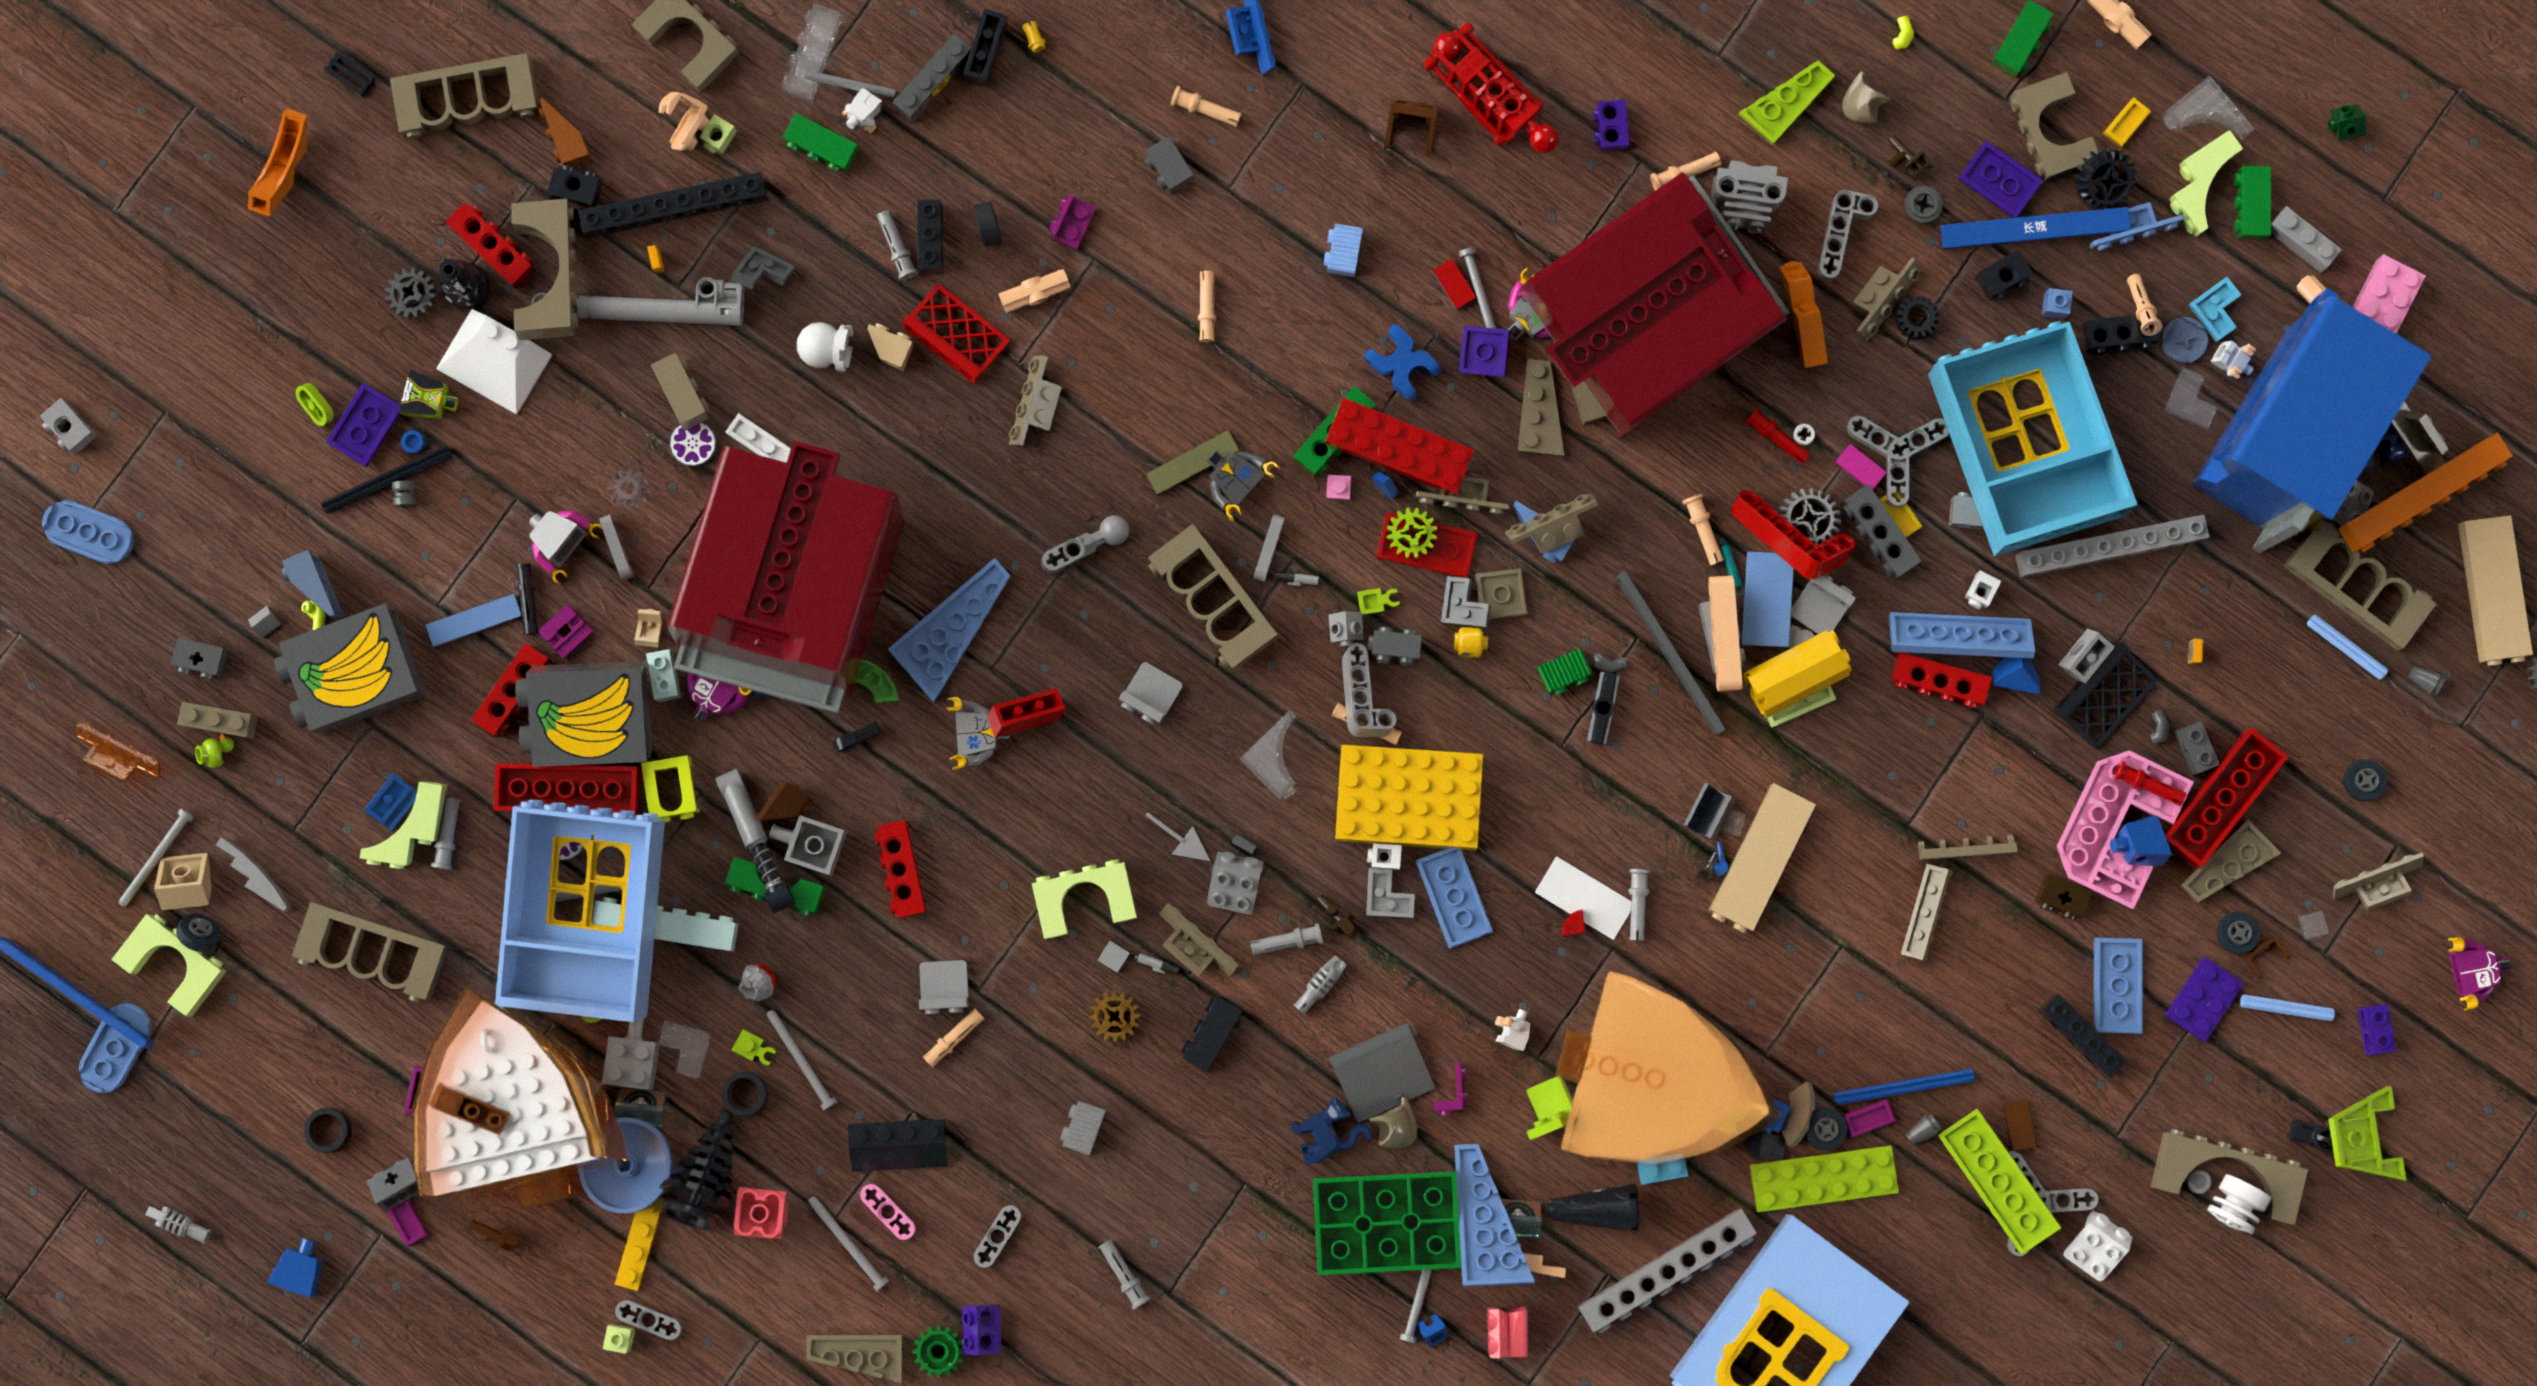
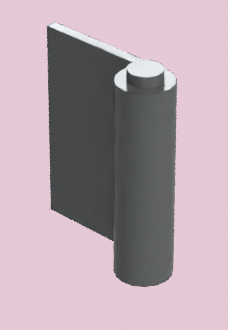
M1404 1023L1329 1057L1357 1123L1400 1105L1401 1097H1406L1409 1101L1435 1089L1415 1042L1418 1035L1413 1025L1408 1027V1024Z

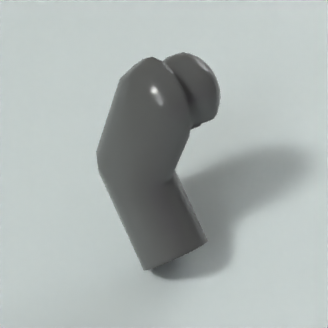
M1597 652L1592 656L1594 667L1602 672L1614 673L1627 668L1624 657L1611 661L1602 652Z
M2162 709L2151 713L2157 728L2156 732L2150 735V738L2156 745L2164 743L2168 739L2170 724Z

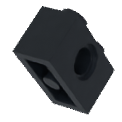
M562 165L561 168L554 167L547 194L552 199H567L571 204L591 208L597 206L603 183L597 178L598 175L595 173L584 171V174L575 172V169ZM573 182H581L580 188L578 190H570V186Z
M2017 250L1978 272L1975 278L1988 300L1994 297L1999 300L2009 294L2008 290L2016 286L2019 289L2029 283L2028 278L2033 272L2020 250ZM2000 273H2008L2010 282L2002 281Z

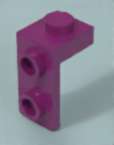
M1455 1062L1457 1100L1433 1101L1434 1111H1439V1115H1454L1453 1110H1463V1105L1467 1104V1090H1462V1081H1466L1465 1066L1461 1067V1062Z

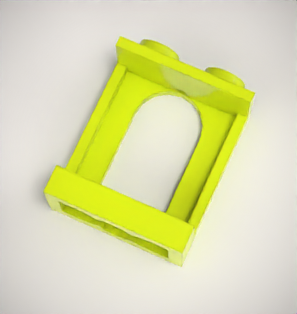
M686 755L641 763L649 813L658 814V818L665 819V823L671 822V817L680 816V820L694 818V813H700L696 805L690 756ZM678 769L682 804L675 811H666L659 802L655 773Z

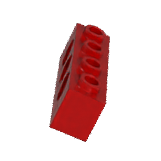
M464 202L446 223L506 281L517 289L535 271L531 265L533 260L525 252L519 254L514 249L517 245L508 236L503 239L498 234L500 229L491 220L486 223L481 218L483 213L474 204L469 207ZM474 224L481 225L477 233H471L470 231ZM492 239H496V247L493 249H487L488 242ZM508 255H513V262L509 265H504V258Z
M525 643L471 720L493 736L499 737L504 735L511 726L510 720L514 715L518 716L524 708H518L516 696L511 698L509 696V689L516 685L517 679H526L522 676V671L525 667L550 665L552 660L531 645ZM504 705L505 713L497 717L495 714L496 707Z
M1900 652L1897 654L1890 682H1894L1895 687L1909 690V687L1918 689L1919 694L1925 696H1932V693L1941 696L1940 699L1943 701L1954 703L1955 700L1964 702L1963 706L1977 709L1978 706L1985 705L1992 677ZM1914 669L1922 672V681H1915L1912 678V671ZM1936 676H1942L1945 679L1946 684L1944 688L1936 686L1934 681ZM1959 682L1967 684V694H1961L1958 691L1957 685Z
M900 820L878 825V831L874 832L877 846L881 845L883 854L879 855L882 869H887L888 877L884 879L887 892H892L893 900L890 901L892 915L896 914L897 918L901 919L927 913L907 821ZM894 840L899 841L901 844V848L897 853L889 851V844ZM899 863L904 864L906 867V872L902 876L894 874V867ZM904 886H908L911 890V895L907 899L899 897V890Z

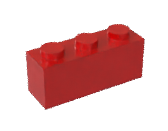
M1055 688L994 705L987 716V720L994 737L997 738L1058 721L1066 708L1058 689Z

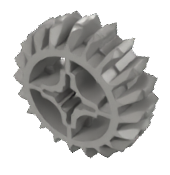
M1813 488L1808 490V495H1806L1804 489H1800V497L1795 492L1791 493L1792 500L1788 498L1784 500L1788 507L1780 506L1779 510L1785 514H1781V516L1795 528H1804L1807 535L1810 536L1808 539L1815 545L1826 541V539L1834 537L1830 532L1836 534L1839 532V529L1833 525L1841 523L1840 519L1834 518L1840 514V510H1832L1837 503L1832 502L1829 505L1827 501L1831 498L1830 495H1827L1824 499L1821 498L1822 490H1819L1815 496ZM1808 502L1818 504L1825 512L1814 511ZM1801 503V517L1791 520V512L1794 506ZM1807 515H1809L1810 518H1817L1811 523L1812 526L1809 522L1802 521L1807 517ZM1827 519L1825 532L1817 537V523Z

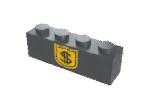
M953 34L893 101L895 109L913 123L967 63L971 47L956 34Z

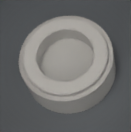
M2193 1170L2186 1177V1186L2191 1192L2202 1194L2211 1187V1178L2203 1170Z

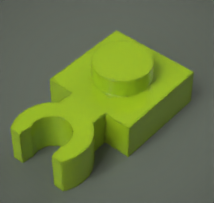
M1380 588L1357 592L1362 616L1384 612L1383 605H1388L1389 607L1399 606V601L1392 602L1389 599L1391 594L1398 593L1397 589H1390L1386 594L1382 595Z
M745 1029L741 1031L732 1048V1051L751 1061H754L755 1057L758 1056L765 1065L771 1064L770 1061L765 1059V1054L767 1052L777 1053L772 1047H762L765 1040Z

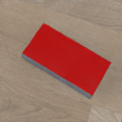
M1452 258L1432 270V273L1456 311L1476 299L1475 294Z

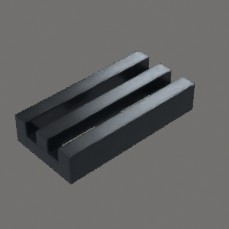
M336 51L334 58L329 60L328 66H325L323 70L363 97L376 78ZM342 60L368 79L367 82L340 65L338 61ZM334 67L338 68L363 87L360 90L332 69Z

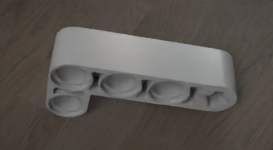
M1842 190L1834 197L1817 267V275L1821 281L1831 282L1839 274L1852 218L1869 220L1874 216L1878 209V202L1873 196ZM1838 199H1847L1849 202V206L1841 207L1838 203ZM1861 204H1869L1872 211L1869 213L1864 212L1861 209ZM1833 221H1841L1844 224V229H1836L1833 226ZM1831 242L1836 243L1839 246V251H1830L1828 244ZM1829 260H1833L1831 263V274H1827V269H1825Z
M1353 643L1342 657L1348 730L1356 737H1385L1395 726L1396 715L1388 709H1373L1368 652L1361 643ZM1352 676L1359 677L1361 682L1355 681ZM1354 698L1361 699L1363 704L1357 703ZM1356 720L1363 721L1365 726L1359 725ZM1379 720H1384L1388 726H1383Z

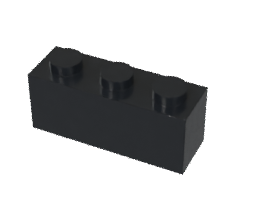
M988 9L983 10L963 73L966 81L988 87L1008 25L1006 15Z
M1218 996L1216 1000L1210 999L1204 1010L1208 1014L1204 1021L1198 1020L1193 1029L1196 1035L1192 1042L1187 1040L1181 1050L1184 1053L1182 1057L1184 1060L1205 1072H1208L1242 1013L1241 1009Z

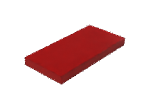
M1386 512L1376 558L1460 578H1468L1478 533L1432 523L1431 527H1437V531L1432 532L1433 535L1437 536V540L1430 541L1434 547L1432 549L1426 547L1427 554L1425 556L1419 552L1417 559L1414 558L1413 554H1410L1408 559H1406L1405 552L1397 555L1398 548H1390L1393 540H1387V536L1392 534V532L1387 530V526H1393L1394 524H1392L1390 519L1391 517L1398 519L1397 514ZM1414 518L1415 523L1420 526L1424 525L1422 521ZM1405 520L1398 525L1396 531L1404 528ZM1409 528L1408 533H1406V535H1410L1411 538H1415L1416 533L1419 532L1413 531V528ZM1428 535L1420 538L1418 541L1419 546L1424 544ZM1399 541L1403 546L1410 548L1409 544L1405 541Z

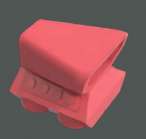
M739 1187L736 1200L734 1235L782 1239L788 1217L789 1203L787 1202V1191Z
M1487 1307L1488 1356L1490 1358L1528 1357L1527 1308L1520 1307L1506 1312L1498 1307Z

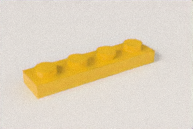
M661 1197L647 1209L635 1212L615 1285L639 1291L665 1198Z

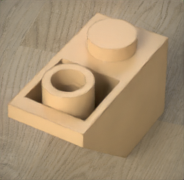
M876 323V326L869 324L867 329L881 362L904 371L914 348L913 342L910 341L911 337L900 332L897 335L888 332L889 328Z

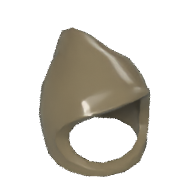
M1861 71L1848 88L1843 98L1842 109L1845 116L1854 122L1876 123L1880 106L1885 102H1890L1892 99L1868 84L1863 78L1865 72Z
M1401 1097L1400 1106L1369 1118L1371 1122L1377 1124L1380 1131L1378 1143L1385 1148H1406L1412 1145L1417 1137L1416 1119L1406 1097Z

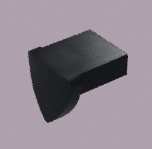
M1761 1131L1751 1135L1744 1142L1746 1150L1757 1160L1764 1161L1765 1158L1783 1160L1784 1136L1768 1135L1767 1132Z

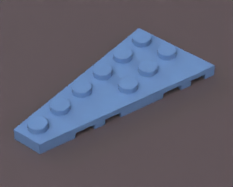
M995 558L888 648L890 653L933 703L1011 577Z
M1454 1145L1463 1288L1535 1284L1479 1145Z

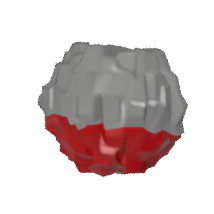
M751 964L745 967L738 989L746 999L761 1001L773 995V990L776 987V977L767 966Z

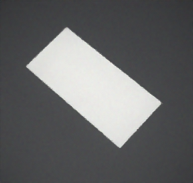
M1557 856L1535 891L1536 894L1570 914L1582 909L1584 922L1613 940L1631 912L1632 901Z

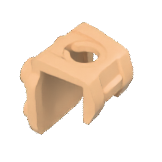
M670 92L661 100L659 113L664 114L666 110V113L671 115L679 100L690 107L669 141L671 148L679 151H692L698 141L695 138V132L697 130L703 131L709 123V119L705 114L708 107L703 102L684 93Z

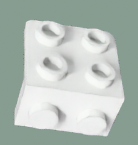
M2092 1210L2087 1217L2085 1227L2065 1249L2064 1257L2096 1280L2103 1281L2128 1253L2133 1237L2124 1228L2117 1227L2110 1222L2109 1218L2104 1214Z

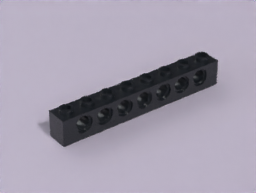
M761 172L578 211L583 234L587 238L768 201L769 197L765 178Z

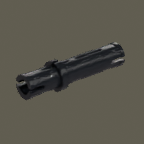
M531 563L517 564L518 586H516V589L520 594L523 635L538 634L533 592L536 588L535 584L532 583Z

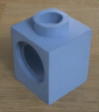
M2049 288L2044 293L2041 316L2065 319L2070 314L2073 291Z

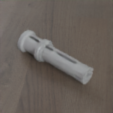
M886 210L879 213L877 218L891 249V261L897 267L899 281L918 275V270L914 269L910 259L911 253L903 245L891 211Z
M445 798L439 841H436L434 845L436 854L431 867L452 870V854L456 850L453 840L461 800Z
M1629 869L1631 873V888L1628 889L1629 895H1632L1629 940H1636L1637 930V940H1645L1646 896L1650 893V890L1647 889L1650 870Z
M1316 923L1314 927L1304 929L1298 927L1294 929V932L1252 940L1250 943L1253 956L1289 947L1297 946V948L1301 949L1304 948V945L1313 943L1323 944L1320 925Z
M1112 1239L1100 1245L1099 1249H1101L1121 1282L1122 1293L1125 1292L1132 1303V1309L1134 1310L1150 1300V1296H1146L1139 1284L1141 1282L1140 1279L1134 1278L1113 1244Z

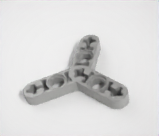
M1862 416L1852 417L1847 424L1848 435L1887 458L1886 497L1888 504L1893 508L1903 507L1909 498V458L1943 441L1949 434L1945 420L1940 418L1934 419L1900 438ZM1860 422L1862 424L1861 428L1864 431L1858 430V432H1855L1852 423L1856 425ZM1935 425L1944 428L1942 435L1937 432L1929 438L1928 434L1935 429ZM1871 428L1872 430L1869 432L1867 439L1864 438L1867 430ZM1875 433L1881 434L1884 437V443L1881 445L1874 444L1871 439L1872 435ZM1914 435H1921L1925 440V444L1923 446L1914 445L1912 437ZM1904 440H1907L1908 448L1903 450L1901 456L1899 454L1894 455V446L1900 449L1906 445ZM1900 468L1904 472V478L1901 480L1894 479L1891 474L1892 470ZM1891 484H1904V486L1899 488V494L1904 497L1899 502H1896V498L1892 497L1896 493V486H1891Z
M2009 1152L2012 1158H2017L2018 1161L2016 1163L2019 1168L2022 1169L2024 1167V1175L2031 1178L2034 1189L2036 1187L2039 1189L2036 1192L2041 1198L2045 1199L2043 1202L2051 1213L2091 1210L2097 1206L2099 1198L2092 1189L2080 1188L2045 1191L2019 1153ZM2076 1192L2075 1197L2079 1198L2085 1197L2087 1192L2088 1196H2092L2093 1200L2089 1201L2088 1206H2086L2085 1202H2076L2077 1207H2074L2075 1199L2072 1193ZM2060 1194H2066L2069 1197V1204L2064 1208L2057 1204V1197ZM2009 1238L2007 1247L2013 1255L2024 1256L2030 1251L2028 1250L2022 1255L2019 1251L2016 1252V1246L2013 1245Z

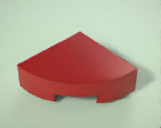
M1582 909L1571 913L1566 918L1562 926V936L1585 933Z

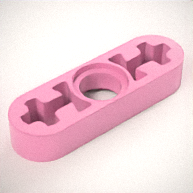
M868 1184L862 1188L860 1197L863 1203L897 1238L906 1240L915 1234V1223L878 1185ZM867 1189H876L877 1193L875 1196L879 1200L882 1197L886 1199V1201L878 1206L877 1210L873 1206L878 1203L874 1199H866L868 1195ZM885 1205H891L895 1210L894 1216L890 1219L882 1216L881 1210ZM899 1214H901L903 1218L899 1219V1221L904 1225L909 1223L910 1227L908 1230L910 1233H903L901 1235L899 1233L900 1226L897 1223L892 1226L890 1222L896 1220Z

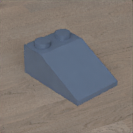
M306 550L282 561L284 565L282 573L287 581H290L329 616L337 620L345 618L319 555Z

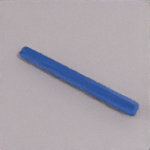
M1972 1069L1835 1092L1834 1100L1836 1105L1973 1082L1975 1081V1076Z

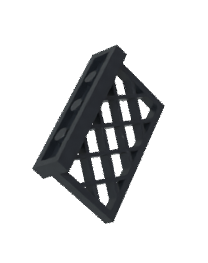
M2113 642L2112 645L2115 648L2086 683L2078 681L2052 710L2058 717L2064 719L2094 749H2097L2159 681L2127 650L2128 647L2122 642ZM2124 656L2131 661V672H2120L2119 662ZM2131 674V688L2120 689V675ZM2136 674H2144L2150 680L2144 688H2136ZM2107 675H2115V689H2104V679ZM2120 691L2132 692V701L2128 705H2121ZM2092 692H2099L2100 706H2088V696ZM2104 692H2115L2116 705L2104 706ZM2106 708H2116V719L2113 722H2105ZM2084 709V723L2076 724L2070 716L2076 710ZM2088 709H2100V723H2089ZM2100 725L2101 735L2094 741L2089 736V726Z

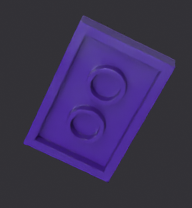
M1986 140L1958 178L1960 182L2012 218H2016L2043 181Z
M362 383L326 443L368 467L398 419L400 405Z
M2202 957L2164 1016L2200 1041L2206 1042L2244 983L2208 958Z

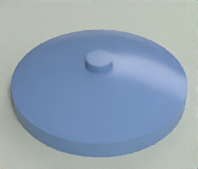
M635 1118L613 1119L596 1128L595 1132L600 1158L579 1163L578 1167L581 1184L589 1198L601 1208L615 1213H635L647 1209L656 1203L664 1194L663 1189L659 1188L660 1184L665 1179L670 1178L669 1174L673 1170L671 1148L664 1135L652 1124Z

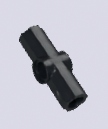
M1600 672L1592 706L1587 742L1598 745L1607 744L1620 680L1619 675ZM1599 703H1606L1609 706V713L1606 715L1600 714L1597 711V705Z

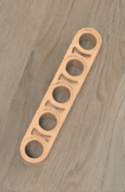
M1733 575L1709 577L1708 585L1717 691L1742 690Z

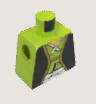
M410 370L399 413L406 417L441 419L444 409L456 411L459 399L448 396L449 387L444 383Z

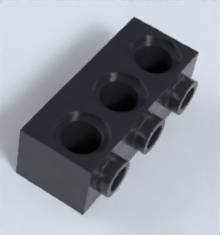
M917 200L918 270L920 274H944L943 204L941 200Z
M2136 315L2087 320L2083 324L2086 352L2094 351V355L2108 353L2109 349L2125 352L2130 351L2131 347L2140 346V349L2154 348V344L2161 340L2160 332L2150 337H2144L2140 332L2141 321L2137 319ZM2117 330H2124L2127 333V339H2120L2117 335ZM2094 332H2100L2104 336V342H2097L2094 338Z

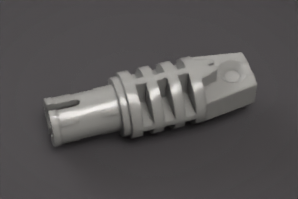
M1336 955L1331 958L1309 981L1306 992L1294 1006L1303 1014H1306L1318 998H1323L1338 981L1347 964Z
M149 1206L145 1214L157 1220L155 1226L180 1237L189 1236L205 1244L211 1235L210 1229L193 1223L191 1217L166 1206H163L162 1211Z

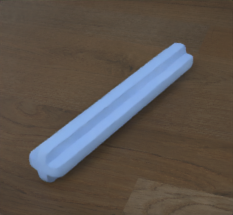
M2318 615L2310 617L2307 622L2310 628L2376 678L2382 679L2388 672L2385 666Z
M2241 995L2240 1006L2243 1008L2325 1021H2333L2335 1017V1010L2332 1008L2251 995Z

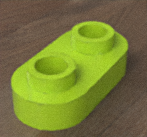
M305 383L297 387V400L311 419L319 426L330 423L333 420V409L319 393L318 389L311 383Z

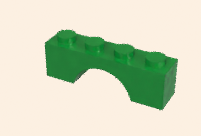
M734 857L725 884L731 885L729 890L743 894L744 890L753 893L752 898L764 902L766 900L764 895L766 884L762 881L758 871V864ZM800 879L796 885L790 888L796 903L792 906L797 907L796 912L809 917L811 912L817 914L826 887Z

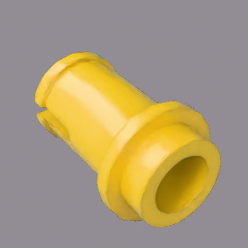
M1031 21V26H1029V23H1026L1022 26V29L1029 42L1028 48L1033 53H1037L1045 49L1044 44L1046 41L1041 38L1036 22Z

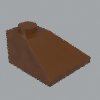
M783 779L756 818L768 824L796 819L801 814L805 816L812 807L810 803L812 798Z

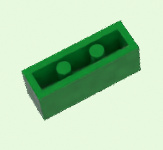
M2028 0L1991 65L2014 78L2019 72L2024 73L2030 63L2027 60L2030 52L2035 54L2041 44V41L2038 40L2042 33L2047 34L2053 24L2050 21L2053 13Z
M797 113L793 116L783 135L787 148L797 153L799 150L807 153L806 157L816 163H819L820 160L827 163V168L836 173L842 171L847 174L860 150L856 143Z
M2242 166L2234 175V186L2237 187V196L2234 198V209L2237 210L2234 232L2237 233V240H2266L2271 236V167Z

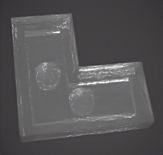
M2182 368L2164 411L2208 429L2217 406L2196 398L2205 376Z
M664 1021L659 1045L681 1050L675 1073L697 1079L700 1078L711 1033Z

